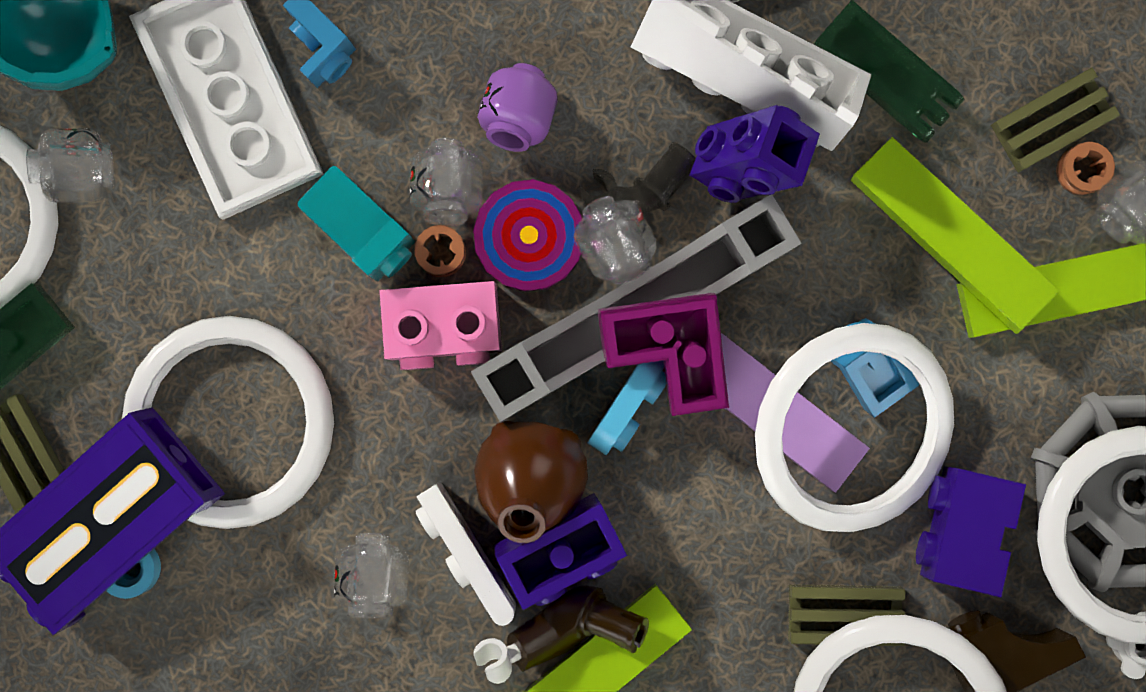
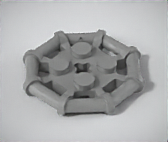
M1095 392L1081 397V405L1040 449L1034 448L1030 459L1035 461L1038 522L1039 511L1047 487L1062 464L1069 458L1065 455L1092 427L1100 437L1110 431L1118 430L1114 418L1146 417V395L1099 396ZM1135 455L1120 458L1109 463L1087 479L1074 498L1075 509L1069 512L1067 518L1066 542L1070 561L1088 579L1089 587L1102 593L1107 591L1108 588L1146 587V564L1121 565L1125 549L1146 548V455ZM1142 478L1145 483L1140 491L1145 496L1144 501L1141 504L1136 501L1126 503L1123 498L1125 492L1123 489L1126 480L1136 481ZM1037 524V525H1035V526L1033 527V529H1034L1035 534H1036V536H1037V538H1038V524ZM1083 524L1092 530L1105 543L1098 557L1070 531L1077 529Z

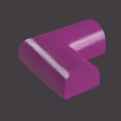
M715 293L598 309L601 342L607 368L664 360L669 406L672 416L729 408L717 295Z

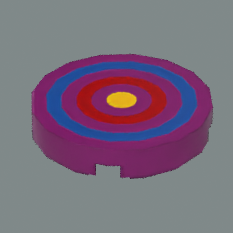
M534 179L511 182L494 191L479 209L473 229L475 251L487 273L503 286L523 292L547 290L564 280L579 263L585 242L583 219L573 200L555 185Z

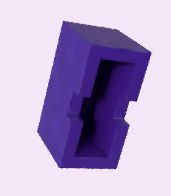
M944 466L942 477L935 476L929 490L928 507L934 510L930 531H923L917 544L916 563L922 565L920 575L933 582L1002 597L1011 552L1002 550L1000 547L1005 527L1017 528L1026 484Z

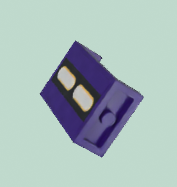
M153 407L130 412L0 528V579L10 583L26 602L27 611L33 620L46 627L52 635H55L85 617L84 610L192 515L208 509L225 493Z

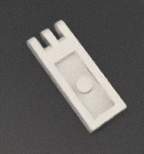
M442 482L437 483L416 496L422 507L416 510L419 521L432 539L438 536L442 537L452 554L445 559L459 585L464 588L471 584L492 620L501 626L509 624L513 620L516 610L514 598Z

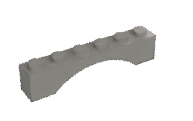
M769 195L613 291L472 370L471 374L500 422H503L605 361L598 309L707 293L718 295L792 251L802 243L773 195Z

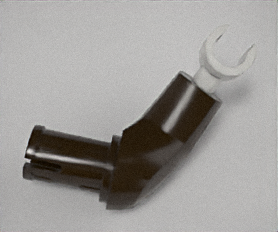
M581 585L557 598L544 610L508 634L507 647L501 640L495 638L481 641L475 647L474 658L478 666L498 659L497 662L485 668V673L490 682L499 684L505 682L510 677L512 663L515 662L522 672L568 652L591 634L602 637L631 653H635L637 647H641L646 637L649 620L644 616L629 612L607 601L602 588Z

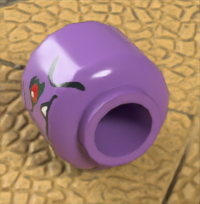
M518 63L513 67L502 68L493 72L488 80L477 115L481 128L486 132L487 139L502 149L514 152L525 151L529 146L543 142L549 132L558 102L556 89L545 78L544 73L539 68L530 64Z

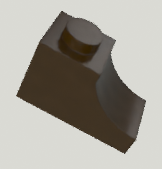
M979 610L964 613L948 623L950 630L962 635L987 657L1003 680L1007 692H1018L1086 658L1076 636L1058 628L1030 635L1012 633L1008 631L1002 619L988 612L981 615ZM951 664L964 692H975L963 673Z

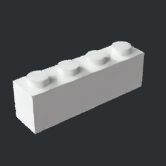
M652 0L631 45V48L641 52L643 58L651 65L664 70H676L691 78L693 84L701 91L711 95L722 94L741 104L742 109L747 114L774 105L794 110L801 117L800 121L820 133L816 147L821 145L830 151L834 150L859 117L871 78V74L728 0Z

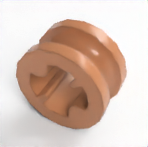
M1088 141L1080 143L1064 152L1057 162L1056 173L1058 181L1064 189L1072 194L1086 195L1098 191L1109 184L1114 176L1115 163L1112 154L1106 147L1099 143ZM1088 156L1094 161L1090 164V167L1097 166V175L1087 178L1083 182L1077 177L1081 170L1074 171L1073 165L1074 162Z
M434 225L425 229L418 236L415 243V257L418 264L428 274L435 277H448L455 274L463 266L466 259V246L461 236L454 229L445 225ZM441 237L450 238L452 242L449 249L455 255L454 259L448 265L443 260H440V267L429 264L428 262L432 254L426 248L428 243L434 238L438 243H441Z

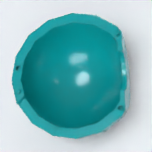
M0 0V73L3 76L31 89L63 91L91 82L113 63L117 54V44L110 0Z

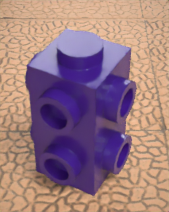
M778 105L710 125L701 134L696 143L695 153L697 156L690 176L708 187L707 191L711 196L729 203H737L741 199L759 195H772L777 191L803 185L820 133L800 121L801 117L794 110Z

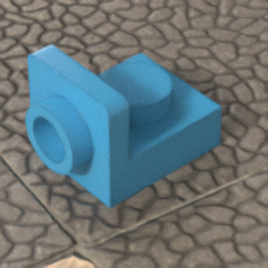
M287 0L283 7L295 20L289 27L290 31L312 52L320 45L322 46L301 67L300 71L317 88L325 80L329 84L337 81L351 66L352 59L349 56L356 48L348 37L310 0Z
M864 318V319L860 320L859 322H855V323L849 324V325H847V326L855 325V324H861V323H869V324H875V323H873L872 321H870V320L867 319V318ZM861 351L845 354L830 361L840 368L863 409L874 418L919 386L917 379L907 367L898 360L881 353Z

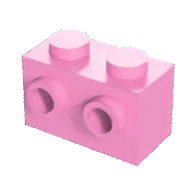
M494 281L379 290L384 359L391 361L399 360L400 370L434 368L433 357L456 356L457 366L479 365L490 360V353L502 352L497 285Z

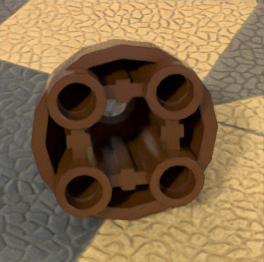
M503 421L497 423L492 428L490 436L481 444L474 469L478 499L491 521L498 525L500 532L507 539L517 543L533 542L539 539L543 533L567 519L579 505L588 480L587 459L581 450V441L578 435L571 430L559 429L540 422Z

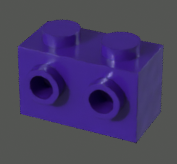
M595 493L581 499L576 510L567 519L543 533L539 539L530 543H517L506 538L494 544L496 559L523 610L534 604L542 606L556 600L567 591L566 587L586 577L587 579H594L608 573L617 566L618 560L627 556Z

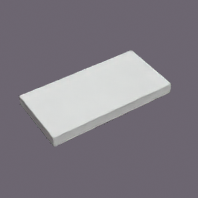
M164 0L129 16L219 218L224 220L324 175L246 0Z

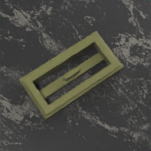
M1093 67L990 125L1018 173L1120 116L1115 106L1110 108L1105 98L1109 95L1104 86L1099 89L1094 79L1098 76ZM1079 87L1083 88L1087 96L1015 137L1012 136L1008 127ZM1090 106L1094 107L1098 114L1097 116L1030 154L1023 155L1019 148L1021 145Z
M15 394L0 405V439L34 498L45 487L6 416L13 413L50 482L56 479L64 469L23 394ZM0 447V486L13 510L17 513L30 500Z
M789 585L788 641L791 644L819 645L826 637L837 631L801 630V621L856 622L873 616L905 615V612L902 610V600H905V589L899 586ZM801 599L889 600V610L801 608ZM882 643L875 646H905V643Z

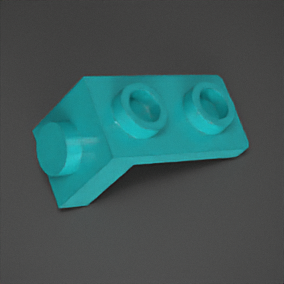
M336 166L330 167L298 201V207L336 242L361 270L377 282L384 275L388 278L394 276L412 256V252L409 249L416 241Z

